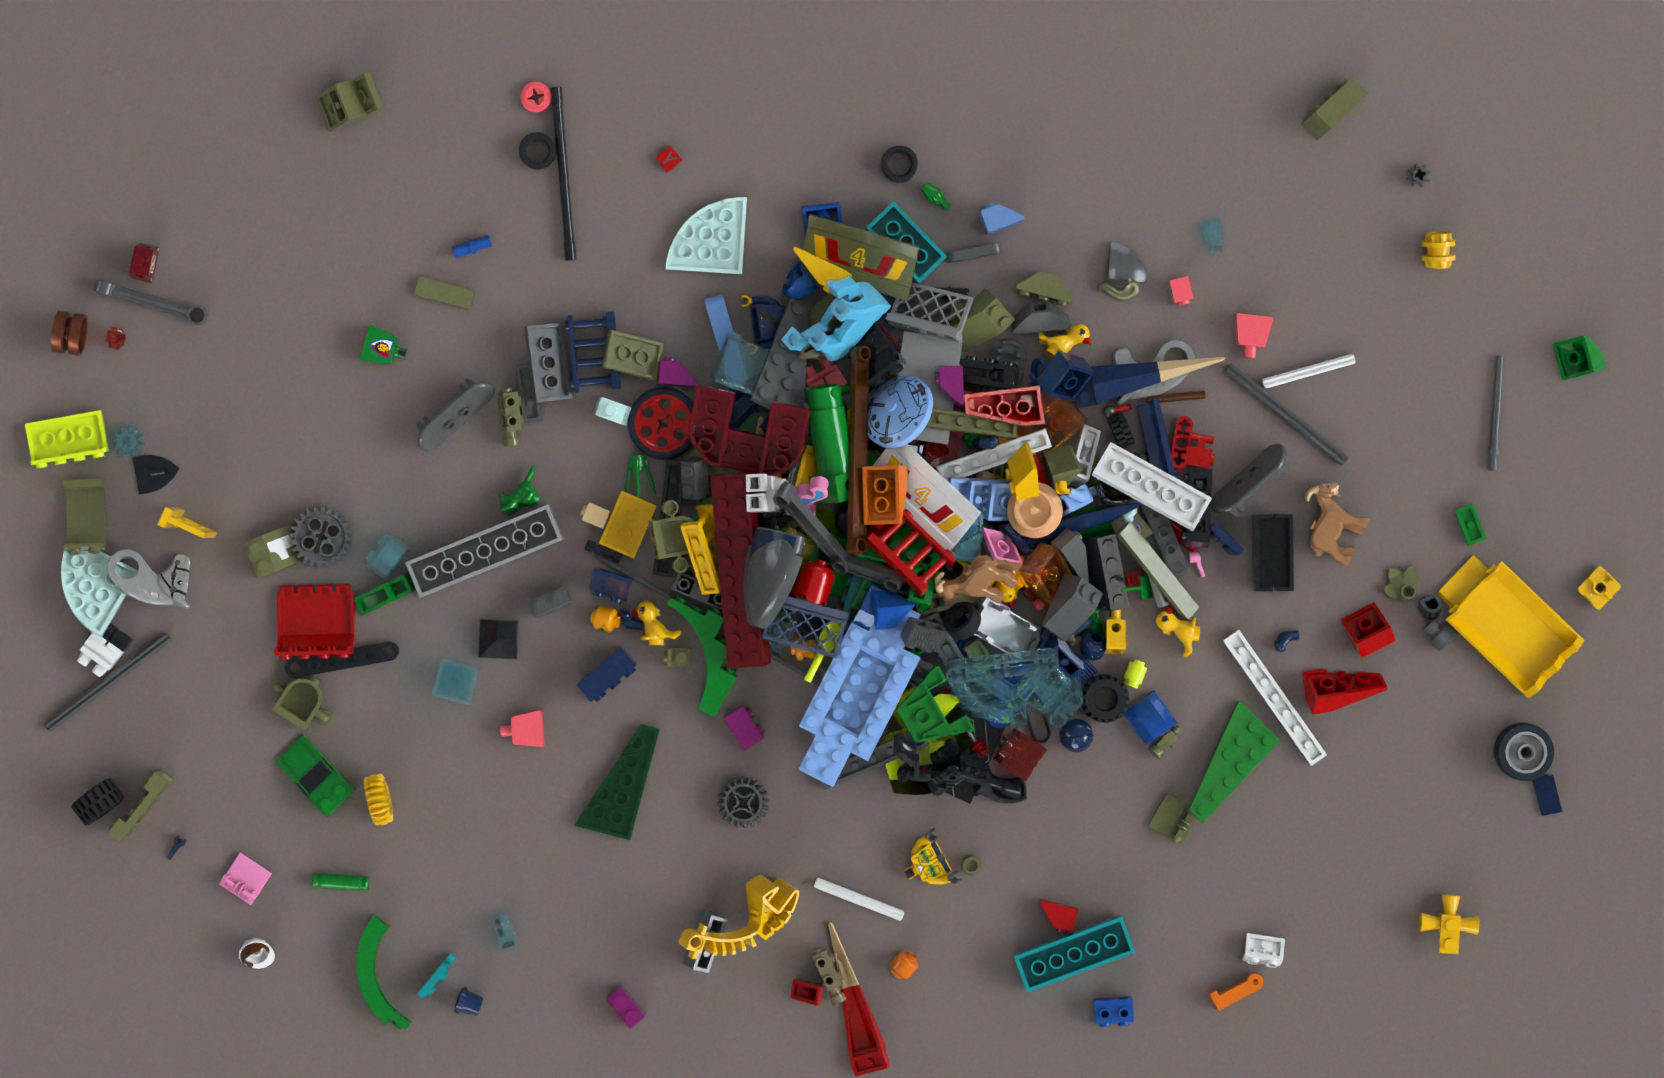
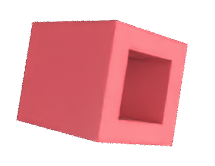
M1185 276L1168 281L1173 304L1178 303L1179 306L1190 304L1189 300L1194 297L1189 277Z

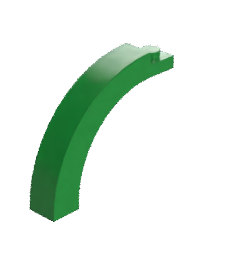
M374 915L367 924L358 946L356 960L358 983L368 1006L384 1024L389 1019H392V1024L400 1030L402 1028L406 1030L412 1021L390 1004L378 984L375 968L377 949L383 935L390 926L377 915Z

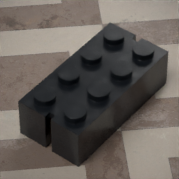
M1272 514L1252 515L1253 591H1273V587L1274 591H1294L1293 514H1273V518Z

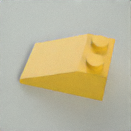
M794 246V252L817 282L823 286L822 290L833 295L829 291L828 281H837L848 276L852 277V274Z

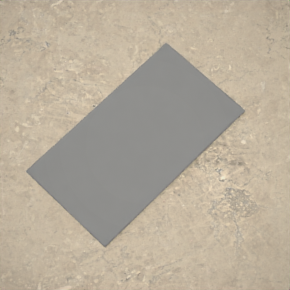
M904 331L901 355L907 363L903 365L904 369L897 376L911 375L919 378L931 390L933 408L953 411L954 402L939 389V383H935V372H939L940 366H959L963 340L961 343H956L920 333ZM924 428L914 440L948 445L950 431Z

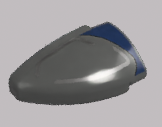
M756 527L752 545H749L747 548L744 569V606L749 625L760 629H767L781 610L799 572L802 557L797 555H801L806 538L778 530Z

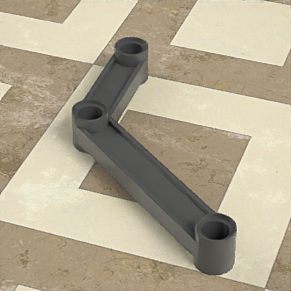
M788 482L781 484L773 497L774 503L786 509L830 559L832 569L839 574H846L848 572L883 584L891 592L899 591L905 580L893 568L849 554L798 497L796 487Z

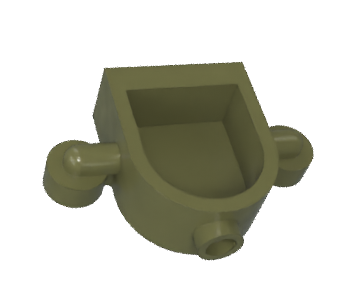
M666 500L662 504V511L666 514V517L648 521L654 559L674 557L672 561L673 570L683 573L688 569L689 564L681 555L688 554L689 552L680 526L683 523L695 521L686 516L675 515L679 509L677 502Z
M311 675L310 678H300L291 682L287 687L282 679H274L270 682V691L274 694H282L272 710L302 730L308 729L315 716L322 725H329L334 720V715L330 710H320L324 703V691L320 685L321 680Z

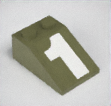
M296 523L243 543L258 579L303 561V556L296 558L299 552H292L296 546L290 544L294 538L290 537L289 534L295 533L290 527L297 526ZM305 538L303 545L305 548L310 549L308 539Z

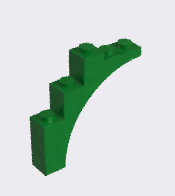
M679 595L676 597L672 596L668 605L676 609L692 625L701 640L705 652L707 681L698 709L715 718L738 676L734 674L736 672L734 669L728 668V666H725V668L721 666L727 656L725 638L720 636L718 639L716 635L723 624V611L714 607L713 609L709 608L705 614L703 613L704 609L695 604L693 606L686 603L687 600Z

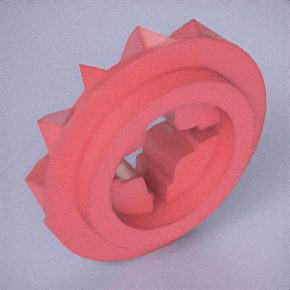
M541 82L528 83L521 91L522 105L531 112H541L547 109L551 102L549 88ZM533 89H535L538 95H544L539 98V105H537L535 100H528L533 96Z

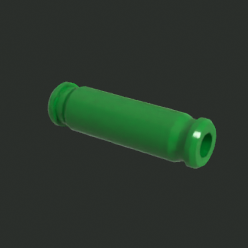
M313 873L312 887L368 891L369 877Z

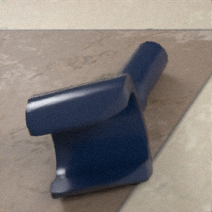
M180 835L174 839L175 845L167 856L169 860H171L180 847L186 844V839L183 844L177 843Z

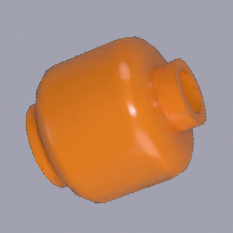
M900 951L890 962L891 973L900 980L902 978H910L918 969L917 956L911 951L908 953Z

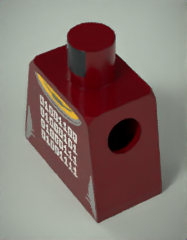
M142 243L134 247L129 270L133 279L153 282L160 247Z

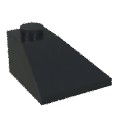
M480 619L479 657L517 659L519 621Z

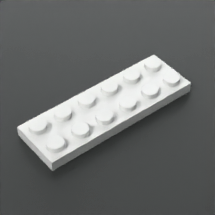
M1112 442L1108 445L1092 473V476L1191 531H1194L1212 499L1210 496Z

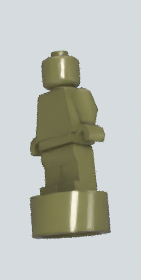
M1174 726L1171 730L1160 735L1161 738L1148 748L1149 751L1160 759L1165 754L1164 751L1168 746L1174 747V743L1177 740L1176 735L1180 732V728Z

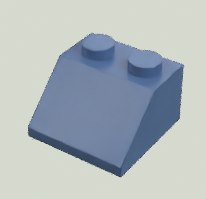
M993 202L982 206V210L979 212L987 235L1021 223L1025 219L1022 214L1000 204L994 205Z

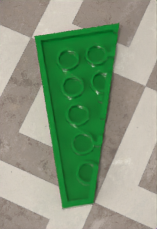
M1237 701L1232 716L1229 718L1227 727L1219 740L1207 771H1205L1202 782L1188 809L1201 823H1204L1280 741L1240 701Z

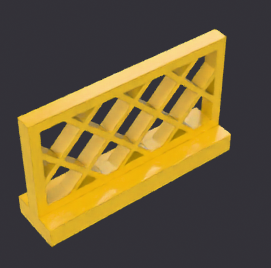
M165 507L157 524L163 528L180 527L201 538H215L217 534L216 531L183 517L185 510L179 507Z

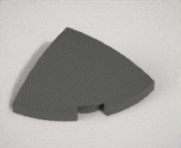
M1110 242L1108 280L1128 282L1127 277H1130L1131 280L1135 279L1138 283H1146L1145 270L1141 260H1138L1132 253V250L1125 245Z

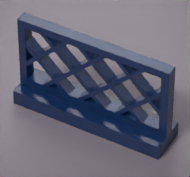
M787 597L782 606L786 615L778 620L774 619V622L768 626L769 628L776 624L781 634L775 638L767 636V628L763 631L762 639L837 659L849 613ZM795 612L801 613L805 619L797 625L794 624L790 617ZM788 617L793 627L783 632L778 622ZM814 617L820 618L823 626L816 630H813L809 623V620ZM806 622L812 632L802 637L797 627ZM833 622L841 624L840 632L832 635L827 625ZM825 627L830 637L820 642L815 632ZM795 629L800 639L795 642H789L785 634ZM813 634L818 644L814 647H808L803 639ZM832 639L836 646L834 653L827 652L822 644Z

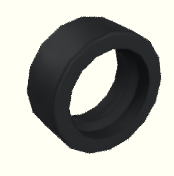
M540 132L531 133L521 141L519 155L523 163L529 168L535 170L544 169L554 161L556 147L552 139L546 134ZM534 140L544 141L549 148L548 157L542 162H533L526 154L528 144Z
M903 145L889 148L882 158L884 175L896 183L910 180L918 168V159L915 153ZM903 153L909 157L911 167L906 174L896 175L890 171L888 161L893 154Z
M958 602L946 612L943 625L947 632L955 639L964 640L974 635L981 624V614L969 602ZM969 613L967 621L962 626L955 628L957 621L963 615Z

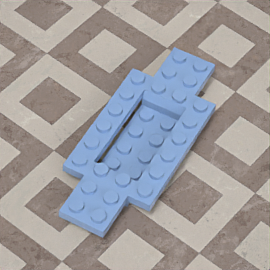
M911 609L896 628L876 630L874 623L870 630L867 631L851 623L840 644L837 659L833 658L799 727L816 736L798 770L834 787L850 753L869 761L921 658L905 650V644L900 637L908 617L919 619L921 614Z

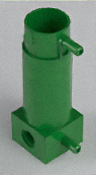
M826 384L807 388L809 409H811L809 422L817 467V474L809 476V481L816 476H822L829 481L827 498L815 503H840L847 501L849 489V434L842 394L850 392V385Z

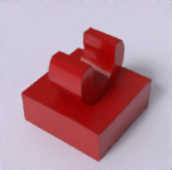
M1140 568L1123 572L1126 588L1140 586L1139 576H1142Z

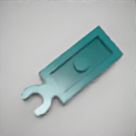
M452 952L417 993L422 999L426 995L430 997L436 990L434 986L438 980L442 982L449 974L446 970L457 958Z

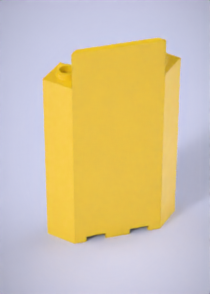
M1472 555L1436 593L1450 607L1448 610L1450 614L1445 620L1528 699L1541 690L1546 680L1559 671L1565 660L1577 652L1584 642V639L1502 561L1496 566L1492 564L1487 568L1477 557Z

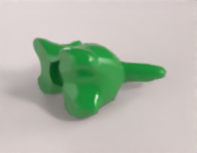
M531 466L524 481L511 494L504 495L499 493L501 512H506L507 516L518 512L522 505L532 507L539 502L540 495L536 492L535 486L531 482L535 474V466Z

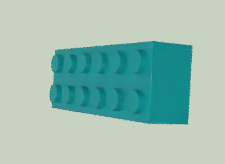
M1121 914L1014 953L1013 956L1028 993L1135 953L1124 920Z

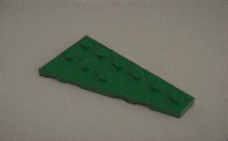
M644 724L640 725L574 826L627 840L631 839L659 728Z

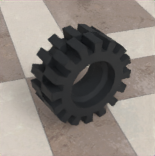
M1122 412L1107 417L1108 424L1119 447L1125 448L1135 444L1130 427Z

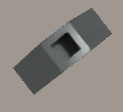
M1049 301L1028 303L1014 317L1015 321L1011 324L1013 334L1070 329L1068 314Z
M677 573L671 587L672 590L722 610L721 592L702 595L697 578L684 573Z

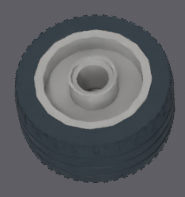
M1516 723L1508 726L1498 735L1494 745V757L1500 770L1507 776L1520 781H1530L1541 777L1548 771L1554 759V746L1549 735L1542 728L1530 723ZM1522 748L1526 749V753L1524 755H1521Z

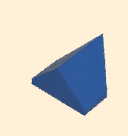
M889 590L871 591L875 629L896 628L916 604L907 601L906 598L896 592Z

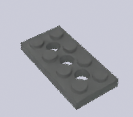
M563 323L525 326L524 331L534 403L572 399ZM544 338H546L550 343L548 349H545L542 346V340ZM547 357L552 361L550 368H547L544 364V360ZM549 376L552 377L555 381L553 387H550L547 384V378Z

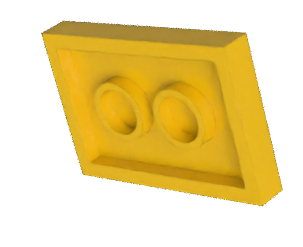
M621 491L599 544L634 559L649 526L648 521L652 519L657 506Z

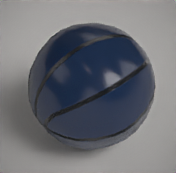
M1081 719L1067 721L1063 724L1059 733L1061 744L1071 752L1078 753L1086 750L1093 741L1091 726Z

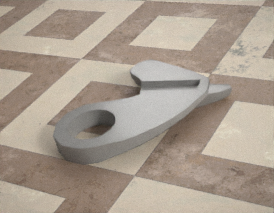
M1172 340L1162 345L1151 362L1164 361L1165 353L1171 348L1183 350L1187 360L1194 359L1195 355L1191 347L1183 341ZM1118 348L1112 354L1114 365L1137 363L1132 359L1127 348ZM1189 373L1120 396L1116 403L1119 406L1129 399H1142L1162 394L1177 386Z

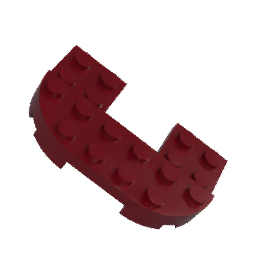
M701 384L697 385L689 432L691 442L701 454L700 457L719 468L723 466L745 472H754V474L764 473L767 476L781 475L796 464L805 448L804 443L811 409L773 401L766 436L729 428L736 392Z

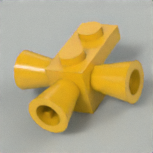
M1441 894L1444 913L1438 912L1437 917L1421 912L1419 916V931L1437 929V932H1439L1438 952L1458 954L1460 931L1478 935L1480 926L1479 916L1461 918L1456 913L1461 896Z

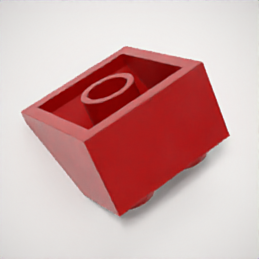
M1375 602L1341 619L1353 646L1361 658L1396 641L1391 626Z

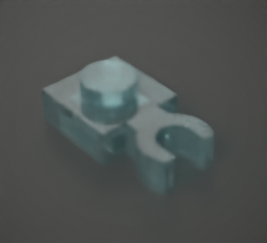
M1216 219L1201 223L1200 227L1204 242L1210 241L1211 243L1209 247L1210 254H1214V246H1219L1220 251L1223 252L1224 245L1219 242V239L1224 238L1220 220Z

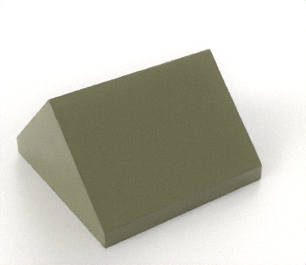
M1071 445L1043 451L1046 474L1055 491L1056 483L1066 481L1068 486L1082 470Z

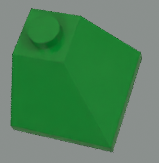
M1587 335L1553 344L1563 381L1607 369L1602 350Z

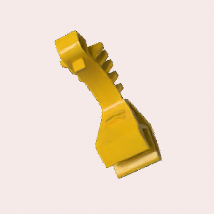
M759 874L745 884L749 911L747 926L732 932L712 933L706 932L707 927L700 922L697 930L692 928L685 929L678 943L686 950H690L688 956L691 959H696L698 952L701 953L702 949L717 956V953L721 956H726L727 952L732 955L736 954V949L742 952L746 951L745 943L753 948L756 946L753 936L758 934L764 940H767L774 934V931H778L789 921L792 916L791 913L794 912L799 891L781 878H777L772 883L766 877Z

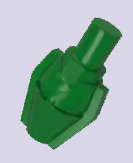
M929 182L925 183L921 191L931 203L938 206L941 205L945 210H948L951 204L945 199L946 197L943 192Z

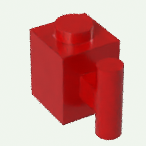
M1192 433L1191 440L1197 441V447L1190 446L1186 465L1209 469L1210 465L1213 466L1215 454H1212L1213 450L1206 449L1205 444H1213L1214 437Z

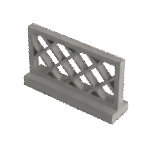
M912 282L911 288L914 289L915 293L908 296L906 301L896 298L891 312L887 313L885 320L892 327L961 343L963 338L961 333L974 299L970 296ZM926 291L931 292L933 297L923 302L920 295ZM942 296H948L950 302L940 307L937 299ZM918 297L921 304L911 309L908 301ZM961 300L967 301L966 306L958 311L955 303ZM935 301L938 308L928 313L925 306ZM906 303L909 310L903 314L897 313L898 307ZM953 305L956 312L946 317L943 310ZM923 308L926 315L916 318L913 312ZM941 312L944 319L937 323L933 322L931 317ZM958 316L960 319L958 328L950 326L948 321Z

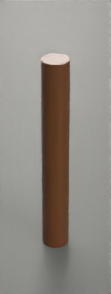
M1205 391L1148 396L1147 401L1150 403L1154 398H1159L1160 403L1205 399Z

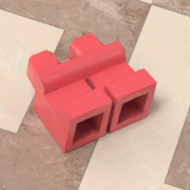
M820 360L819 363L823 371L818 374L812 365L806 368V383L809 388L826 385L823 378H825L828 384H839V386L848 384L837 365L833 364L832 361Z

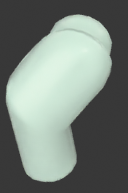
M1130 497L1128 504L1136 503L1139 501ZM1138 508L1121 515L1125 523L1133 522V516L1137 513Z

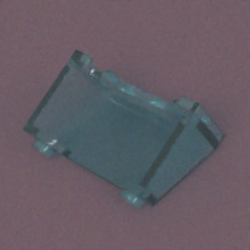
M733 331L731 334L726 333L711 373V378L719 384L752 395L769 349L742 339L743 335Z

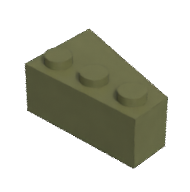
M1354 77L1348 81L1344 79L1336 87L1339 90L1335 93L1332 90L1324 97L1326 102L1323 104L1319 102L1312 109L1314 113L1302 123L1316 140L1328 132L1369 94Z

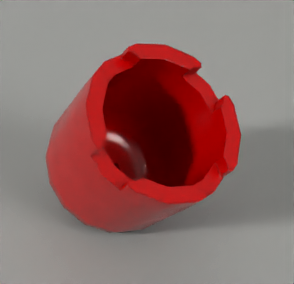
M816 559V562L806 561L800 566L789 594L818 605L826 606L834 583V572L826 566L827 562L819 559Z

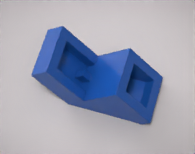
M873 583L870 585L852 623L867 631L870 630L871 626L875 623L871 591L885 589Z

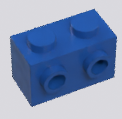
M1132 997L1093 998L1094 1022L1099 1024V1027H1108L1110 1023H1118V1026H1127L1129 1022H1134Z

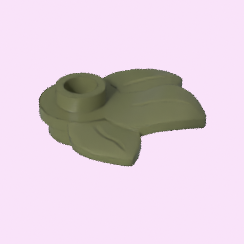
M1412 565L1405 572L1390 568L1388 572L1390 584L1383 588L1385 593L1391 598L1400 597L1404 601L1413 600L1417 596L1416 584L1419 581L1416 569ZM1406 588H1409L1411 590V593L1409 595H1405L1404 590Z

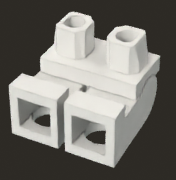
M764 473L747 474L746 492L756 493L746 494L747 512H780V509H784L774 503L773 497L781 484L787 482V479L767 476Z

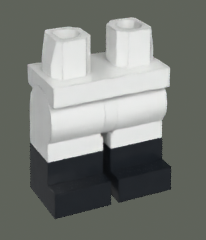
M111 623L102 638L94 633L89 636L80 649L81 654L77 660L85 667H87L91 660L97 662L92 672L99 677H102L107 670H111L134 641L123 631L117 630L118 628Z

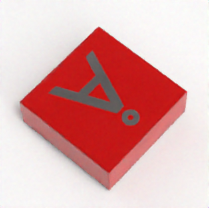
M671 146L655 157L667 172L683 161Z

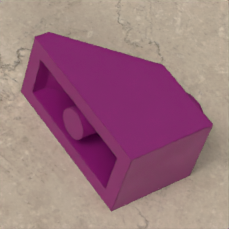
M665 357L664 361L660 360L659 384L697 387L698 382L680 362L676 361V358Z
M940 366L939 372H935V383H939V389L959 408H963V366Z

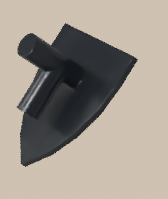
M141 455L133 457L139 495L163 488L175 477L180 468L170 460L160 456Z

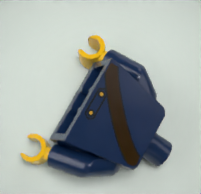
M744 295L741 297V299H748V303L746 305L741 304V306L744 308L750 307L754 340L758 342V344L750 343L747 345V347L750 345L755 347V351L749 353L750 355L757 353L758 350L770 349L786 308L768 296L749 298Z

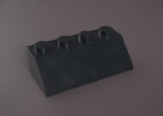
M1114 529L1081 535L1083 537L1082 542L1086 546L1089 583L1103 593L1097 606L1099 611H1114L1130 607L1127 592H1121L1122 588H1126Z

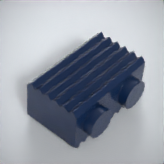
M1055 635L1045 644L1046 657L1069 680H1072L1084 670L1083 659L1065 641Z

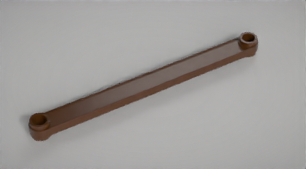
M863 345L855 346L849 353L851 359L848 541L846 542V550L852 555H859L867 550L863 509L862 467L867 466L869 386L866 382L869 380L871 351L867 346Z

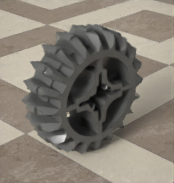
M740 776V782L737 783L736 778H733L734 785L726 782L729 789L727 790L722 787L721 791L725 795H718V798L723 799V802H718L717 805L724 806V808L719 810V813H727L723 816V819L726 820L730 817V825L734 820L737 821V828L740 826V822H743V828H747V822H750L751 827H753L754 819L758 823L761 822L758 815L766 816L762 809L768 810L769 807L763 805V803H768L769 799H763V796H766L768 793L767 791L760 792L764 788L763 785H760L758 788L756 787L758 780L751 784V777L747 778V782H743L744 778ZM749 787L753 791L743 795L736 788ZM732 793L736 799V804L729 810L727 799L729 794ZM758 795L759 808L755 812L750 805V801ZM739 797H743V799L744 797L748 798V806L736 808L740 803ZM739 810H745L751 816L741 818L735 816L734 813Z

